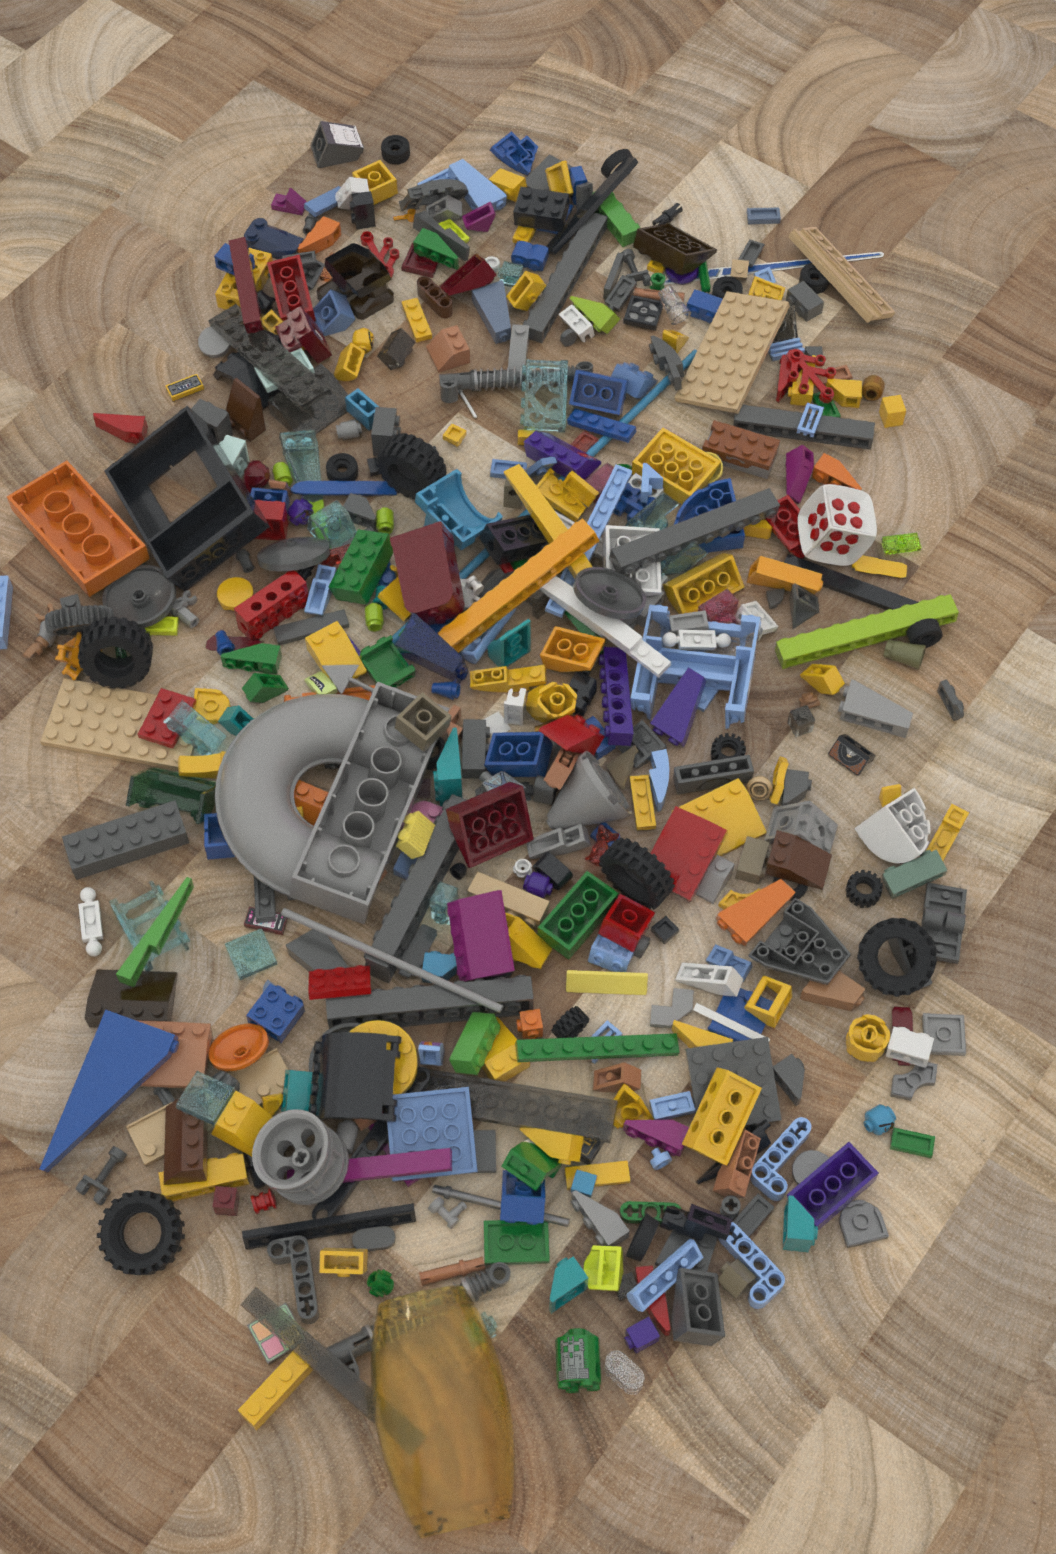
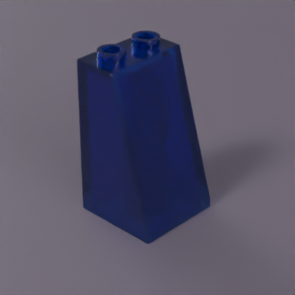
M413 613L395 644L398 651L404 658L460 684L462 680L466 679L469 672L463 657L417 614Z

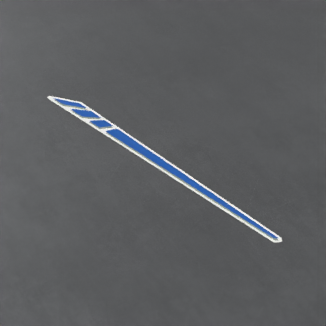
M874 252L843 256L847 261L883 257L884 253ZM809 259L754 264L752 268L748 267V274H754L769 266L771 271L801 268L812 262ZM731 267L708 269L709 279L730 276ZM698 271V276H697V278L694 279L693 281H699V280H700V278H699V271ZM666 279L663 285L676 283H673L669 279Z

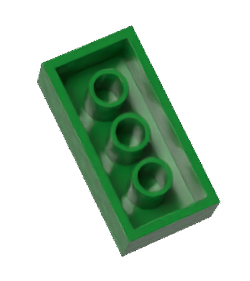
M358 529L328 586L336 600L368 604L393 555V548L388 533Z
M586 871L538 926V935L550 947L569 960L604 920L618 898L619 893Z

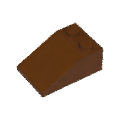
M235 378L226 411L229 413L232 429L237 430L242 438H246L251 442L266 431L261 399L258 394L238 378Z
M777 830L765 875L823 890L832 854L797 835Z

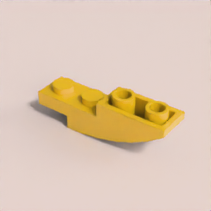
M545 665L510 670L507 669V666L470 671V688L479 691L508 692L510 689H513V692H519L521 688L530 691L531 686L547 684Z

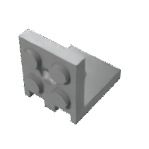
M811 801L778 806L773 809L765 841L772 844L778 830L797 835L830 853L838 824Z

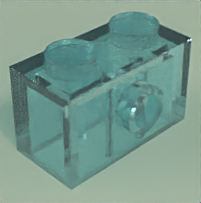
M439 881L429 901L431 917L435 922L450 925L447 903L459 899L457 887Z

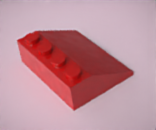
M677 806L672 811L650 853L652 855L655 854L657 856L656 859L659 862H663L665 864L664 868L670 871V877L674 879L673 884L675 885L672 893L692 902L728 832L726 829Z

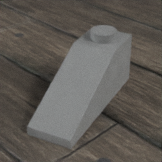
M512 325L508 360L509 369L516 367V371H520L522 366L523 371H525L530 340L528 325Z

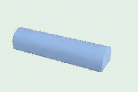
M516 608L465 647L461 652L463 658L472 664H476L488 649L489 644L497 637L514 614Z
M693 1239L687 1240L627 1293L628 1301L636 1310L643 1312L675 1284L679 1268L692 1269L704 1258L696 1242Z

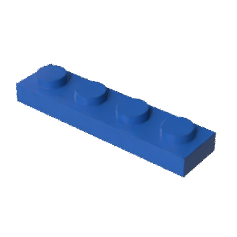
M576 408L567 419L568 425L629 443L637 432L636 426Z

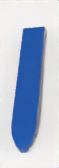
M302 481L291 487V493L298 495H349L350 493L356 495H397L395 489L390 487L386 481Z

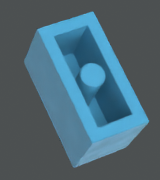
M356 389L345 397L346 411L370 431L373 426L375 408L379 406L360 389Z

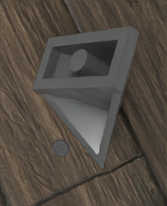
M796 583L793 584L789 598L792 629L819 613L818 597Z

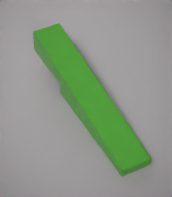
M186 877L116 973L120 983L135 987L152 953L160 955L194 888L191 878Z

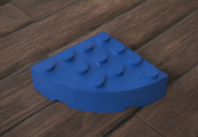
M731 478L710 483L708 487L695 491L678 510L674 525L736 501ZM744 529L732 531L725 537L719 536L709 543L704 542L694 549H686L676 556L672 555V557L743 548L745 539Z

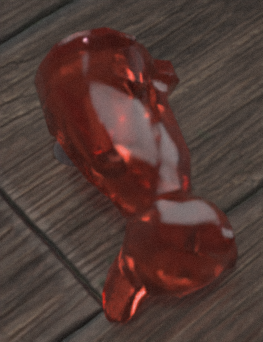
M600 824L596 833L597 841L592 846L590 855L585 857L584 860L601 867L599 866V859L608 849V842L618 839L619 834L612 833Z

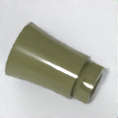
M888 640L884 657L919 670L926 645Z

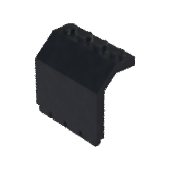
M263 330L261 333L256 332L251 337L252 340L249 343L245 341L239 347L240 350L237 353L233 351L227 357L228 360L223 363L221 361L218 363L213 374L217 380L222 375L232 381L238 378L260 396L262 410L267 408L273 402L272 400L275 401L285 392L284 390L287 391L297 382L295 381L269 393L265 390L254 367L287 354L279 336L267 330Z

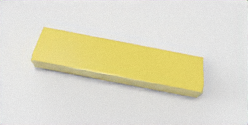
M568 970L566 975V992L646 995L648 974Z

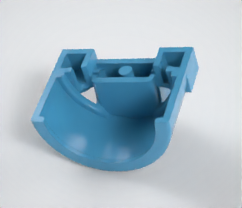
M456 469L416 493L415 503L426 514L424 526L441 521L453 535L454 546L456 545L460 550H463L475 542V538L481 535L486 524L501 521L503 515L498 512L495 518H488L476 510L464 491L461 479L462 473Z

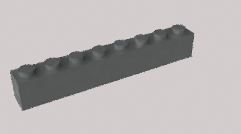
M744 404L739 413H735L733 426L765 436L871 450L875 422L822 415L815 435L812 438L810 434L805 436L803 432L797 433V428L803 415L801 412ZM807 414L803 424L804 428H806L811 414ZM816 414L814 415V418L809 428L811 430L817 417Z

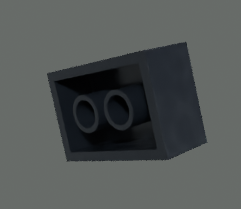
M521 187L513 210L514 225L562 232L569 210V194Z

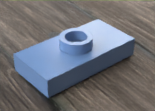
M548 457L538 460L527 469L528 476L531 478L546 474V470L557 463L556 458Z

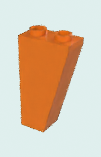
M780 879L720 911L716 916V923L722 930H728L732 934L731 938L737 944L745 946L793 898L796 892Z

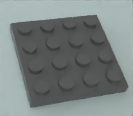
M768 1037L685 1049L695 1114L718 1067L729 1070L762 1088L746 1125L759 1124L765 1119L768 1122L782 1120Z

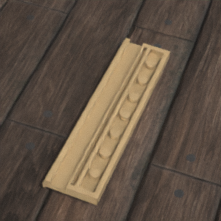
M817 227L802 228L801 231L793 229L789 234V239L867 323L872 320L892 318L896 312Z
M277 1048L264 1054L253 1065L239 1071H231L228 1074L239 1081V1092L254 1100L262 1107L261 1097L278 1093L283 1094L285 1070L288 1069ZM206 1084L204 1089H196L188 1094H205L208 1103V1134H210L228 1102H223L213 1096L208 1090V1084ZM169 1104L126 1126L146 1167L164 1158L166 1106Z

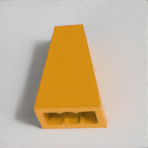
M759 556L750 566L746 582L775 589L784 588L786 591H791L792 585L796 583L814 595L823 586L821 573Z

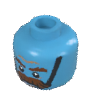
M879 1104L865 1113L863 1124L869 1133L873 1132L875 1135L880 1136L894 1127L896 1116L889 1106Z

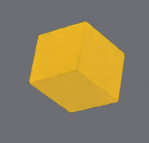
M901 395L882 398L879 414L884 428L903 425L906 408Z

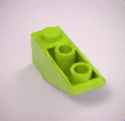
M574 296L569 298L574 303L573 306L579 312L582 311L584 313L583 316L589 322L592 321L594 323L593 327L598 332L603 331L608 334L620 320L603 303Z

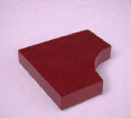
M412 243L401 269L405 272L433 278L438 268V262L414 253Z

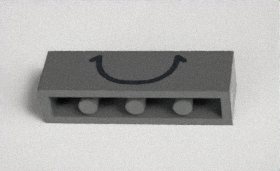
M750 755L674 767L673 780L678 795L719 788L738 778L742 784L748 783L753 778L754 769Z

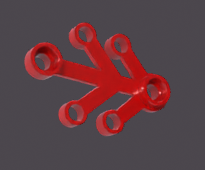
M364 231L360 236L361 244L368 246L369 250L384 264L392 278L394 274L393 265L400 257L399 250L396 248L390 250V258L386 264L384 258L389 249L393 247V239L390 237L384 238V246L379 253L374 244L373 234L369 231Z
M799 349L790 350L787 355L788 361L791 364L788 380L791 382L797 381L799 377L797 368L799 366L803 371L798 392L800 394L808 393V379H810L821 392L819 395L820 400L824 403H830L833 400L834 391L832 388L826 387L816 375L833 379L836 375V369L833 367L821 369L806 364V362L813 363L816 366L822 367L826 361L823 355L813 357L804 355Z

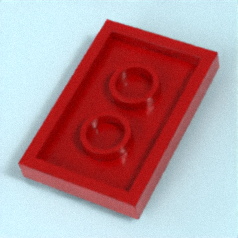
M161 688L138 732V737L174 749L197 703L196 699Z
M370 965L309 971V1000L371 994Z

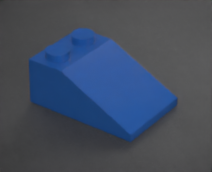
M503 1170L500 1220H504L507 1223L526 1222L530 1225L543 1223L545 1179L540 1188L535 1191L507 1170Z

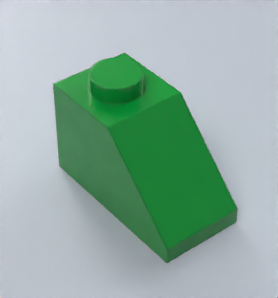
M253 673L242 687L246 698L250 702L265 703L289 689L281 675Z

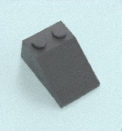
M686 1268L678 1269L671 1318L674 1341L712 1346L725 1337L717 1273Z

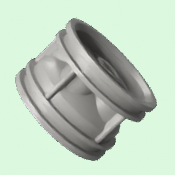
M288 1110L271 1118L259 1131L252 1150V1162L258 1177L284 1198L298 1205H313L330 1197L340 1187L348 1170L349 1157L344 1141L317 1116L304 1110ZM314 1134L315 1142L313 1146L306 1147L307 1138ZM290 1145H294L295 1152L291 1157H284L286 1149ZM287 1170H295V1173L291 1178L283 1180V1176Z

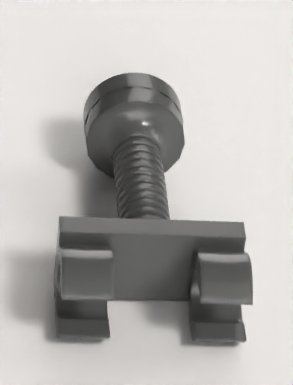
M625 249L621 253L624 254L623 262L627 263L631 270V274H627L626 277L635 282L642 280L644 286L651 285V277L648 274V270L638 272L633 261L635 258L633 250Z
M115 1146L109 1151L110 1159L98 1177L93 1180L84 1174L83 1179L76 1186L77 1192L82 1195L87 1193L90 1185L99 1189L93 1198L99 1205H102L111 1193L102 1184L112 1168H114L113 1166L117 1162H123L127 1156L125 1152Z

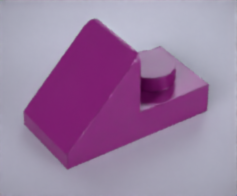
M289 188L287 195L276 193L271 208L272 210L303 216L305 211L304 203L307 201L292 188Z

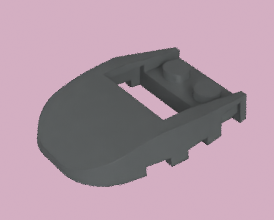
M432 180L407 189L408 194L403 200L399 201L401 211L407 209L417 210L420 209L419 206H428L447 195L461 200L469 191L467 186L458 180Z

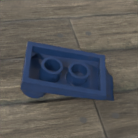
M264 218L254 219L244 233L249 248L271 253L272 258L282 259V256L295 253L298 250L299 244L304 240L300 236L268 225Z

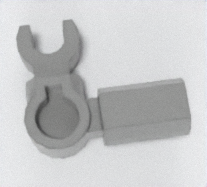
M187 590L183 593L182 597L175 600L170 613L173 616H178L180 620L192 629L198 625L199 618L187 609V606L194 605L197 602V597L189 598L191 593Z

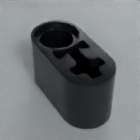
M546 852L533 865L535 872L549 876L550 883L558 891L573 878L570 869L549 852Z

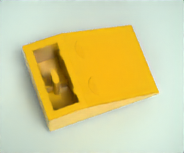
M505 912L513 961H520L532 968L541 969L552 948L520 917Z

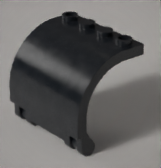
M339 1032L322 1035L314 1043V1054H317L316 1062H313L312 1066L315 1083L311 1084L310 1094L314 1097L313 1104L309 1106V1112L317 1116L321 1121L352 1118L396 1122L395 1107H397L398 1100L393 1099L395 1059H400L399 1044H401L402 1037L363 1032ZM386 1043L391 1044L390 1050H386ZM382 1106L386 1107V1114H382Z

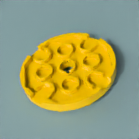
M368 1021L353 1028L350 1032L377 1033L402 1037L401 1044H399L400 1059H395L393 1095L405 1094L413 1084L418 1071V1052L412 1038L401 1027L387 1021ZM386 1043V1050H390L391 1044Z

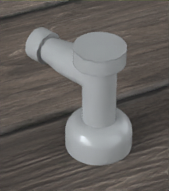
M438 1197L430 1204L428 1209L431 1213H438L451 1229L459 1222L457 1216L467 1208V1205L461 1201L458 1206L449 1212L444 1207V1200Z

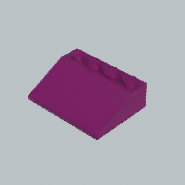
M502 890L447 903V913L450 920L459 981L474 982L476 979H489L515 971Z

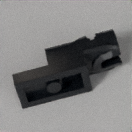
M591 670L576 671L569 683V686L577 694L575 712L572 713L575 716L576 714L582 717L585 715L587 706L591 704L597 692L596 679L589 676Z
M691 1204L688 1212L677 1207L667 1206L662 1216L660 1228L668 1231L675 1229L676 1234L685 1235L698 1241H702L705 1233L726 1240L729 1235L732 1219Z

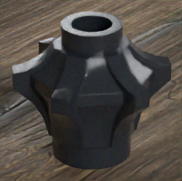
M263 290L257 292L261 314L266 315L273 308L275 298L268 296Z

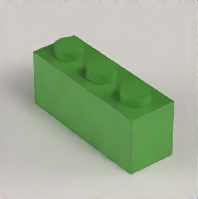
M472 1012L449 1058L456 1073L478 1075L481 1067L484 1065L488 1052L492 1048L496 1035L500 1032V1024L494 1014Z

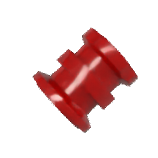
M271 1188L268 1189L267 1193L260 1192L258 1196L251 1195L252 1205L256 1214H259L261 1210L268 1211L270 1207L277 1209L276 1199Z

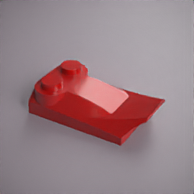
M786 495L777 500L780 504L777 514L773 518H765V520L771 525L772 532L787 550L796 557L803 559L805 556L801 549L798 532L800 509L790 496Z

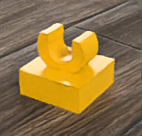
M451 423L443 434V440L459 447L467 435V430Z

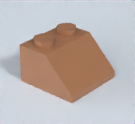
M457 325L442 329L426 346L438 373L470 363V349Z

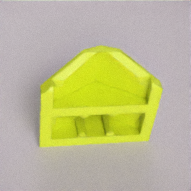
M592 1246L583 1268L588 1276V1288L590 1290L619 1291L624 1273L622 1247Z

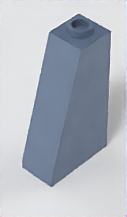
M503 280L472 290V303L495 344L510 340L511 325Z

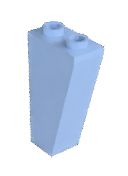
M464 159L449 165L448 176L450 179L461 181L467 186L469 192L464 199L472 210L490 201L494 211L501 210L506 206L507 195Z

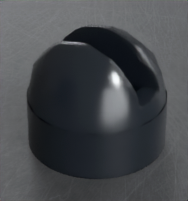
M456 863L450 868V873L455 879L461 880L467 873V867L463 863Z

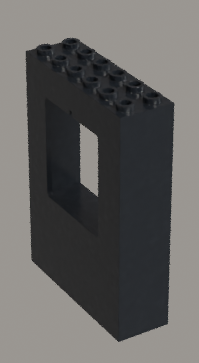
M189 406L181 409L175 416L167 420L157 430L153 431L143 441L139 442L134 448L104 470L164 575L183 591L189 590L270 527L206 422ZM193 451H196L217 487L174 521L170 522L150 489V485L171 469V465L173 467L176 466Z

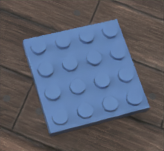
M469 1087L393 1095V1099L398 1101L397 1107H395L396 1122H387L390 1154L451 1148L452 1171L392 1177L393 1182L478 1172Z

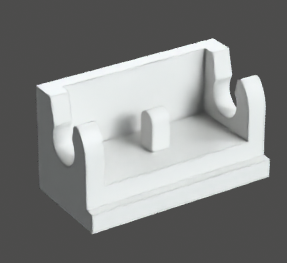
M573 305L559 313L562 321L580 337L582 342H585L587 334L590 338L595 336L592 324Z
M521 688L518 697H513V689H510L507 701H504V723L523 726L526 711V689Z

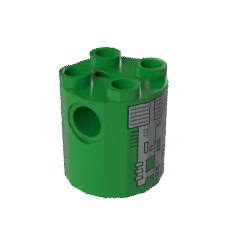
M583 1328L569 1329L563 1336L555 1339L556 1381L558 1389L565 1390V1393H578L579 1389L587 1388V1391H599L601 1385L600 1339Z

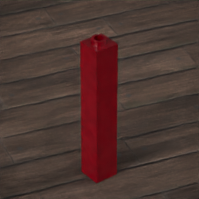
M241 237L228 240L246 332L248 334L262 331L264 327L246 238Z

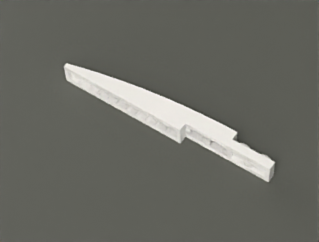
M557 576L539 589L601 638L606 637L658 678L671 666V661L644 642L640 634L620 619L603 616L586 607L575 595L573 587Z

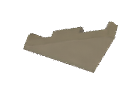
M635 745L606 765L622 790L626 789L627 777L631 774L634 765L633 760L639 752Z

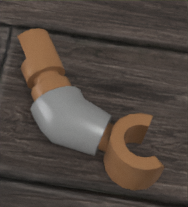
M48 603L47 609L49 612L55 611L53 605ZM39 613L35 614L40 623V630L35 640L36 643H32L22 654L27 659L33 654L39 657L43 653L42 649H46L48 646L51 647L57 635L47 633L45 616H40Z

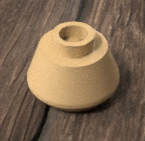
M755 776L747 783L746 789L750 797L755 800H765L773 792V786L766 776Z

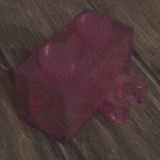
M727 588L699 605L698 611L706 610L708 622L716 621L728 624L727 621L736 624L734 614L737 613L739 601Z

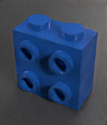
M270 983L246 1017L248 1023L263 1027L268 1036L282 1044L304 1014L305 1008L303 1001L295 995L292 997L287 994L283 987L279 985L274 986Z

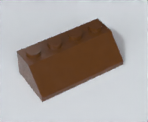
M204 1093L182 1095L166 1106L164 1185L207 1181L208 1103Z

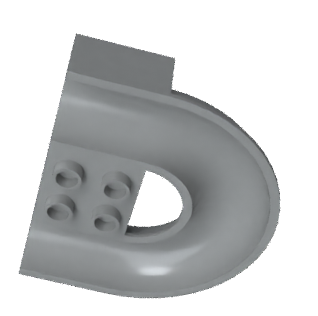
M377 682L370 700L341 694L303 696L273 706L250 721L228 747L219 767L215 789V805L219 826L225 841L238 861L258 880L282 894L365 924L379 881L396 849L398 833L403 829L405 824L403 821L406 815L412 810L433 750L438 741L437 739L424 752L395 729L396 717L418 696ZM439 705L441 708H443L446 712L449 713L450 708ZM326 763L341 764L318 819L313 826L300 815L294 801L296 784L305 772L317 765Z

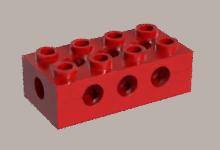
M295 570L288 571L236 606L234 612L238 629L249 640L260 639L273 627L292 617L298 610L304 609L308 599L306 581Z

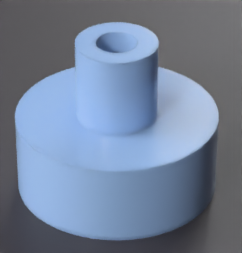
M659 1148L651 1151L654 1158L650 1161V1164L654 1170H659L672 1161L668 1151L661 1153Z

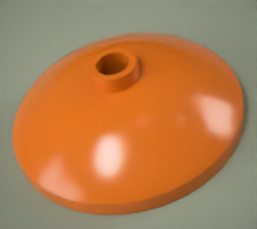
M248 1023L231 1027L213 1041L209 1049V1059L212 1065L221 1071L231 1072L245 1069L256 1063L263 1056L269 1044V1037L265 1029L257 1024Z

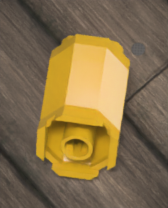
M551 682L548 685H539L528 692L526 710L534 720H538L540 723L551 719H559L575 712L577 694L565 683L557 685V682Z

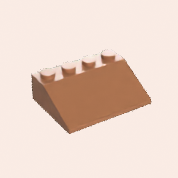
M136 1020L175 1034L179 1041L176 1053H172L171 1058L141 1086L204 1089L209 1063L208 1054L213 1042L211 1024Z

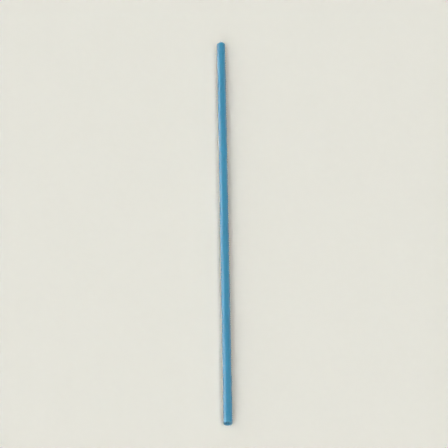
M694 349L682 360L683 370L691 365L697 350ZM668 375L624 415L619 422L629 424L669 386ZM602 436L585 453L594 457L613 438ZM560 476L558 480L564 481L565 477ZM525 509L518 517L530 515V513ZM486 548L459 572L460 579H466L490 556ZM414 617L408 620L392 636L395 646L398 644L397 641L401 639L398 635L404 628L411 629L419 623Z

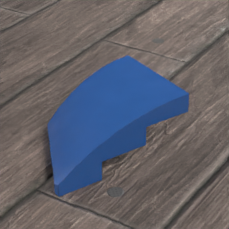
M511 131L494 144L490 151L512 169L528 175L531 171L538 146L528 136L520 140Z

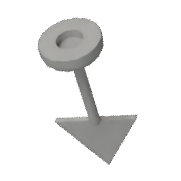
M322 665L341 695L349 682L373 693L374 688L352 678L359 665Z

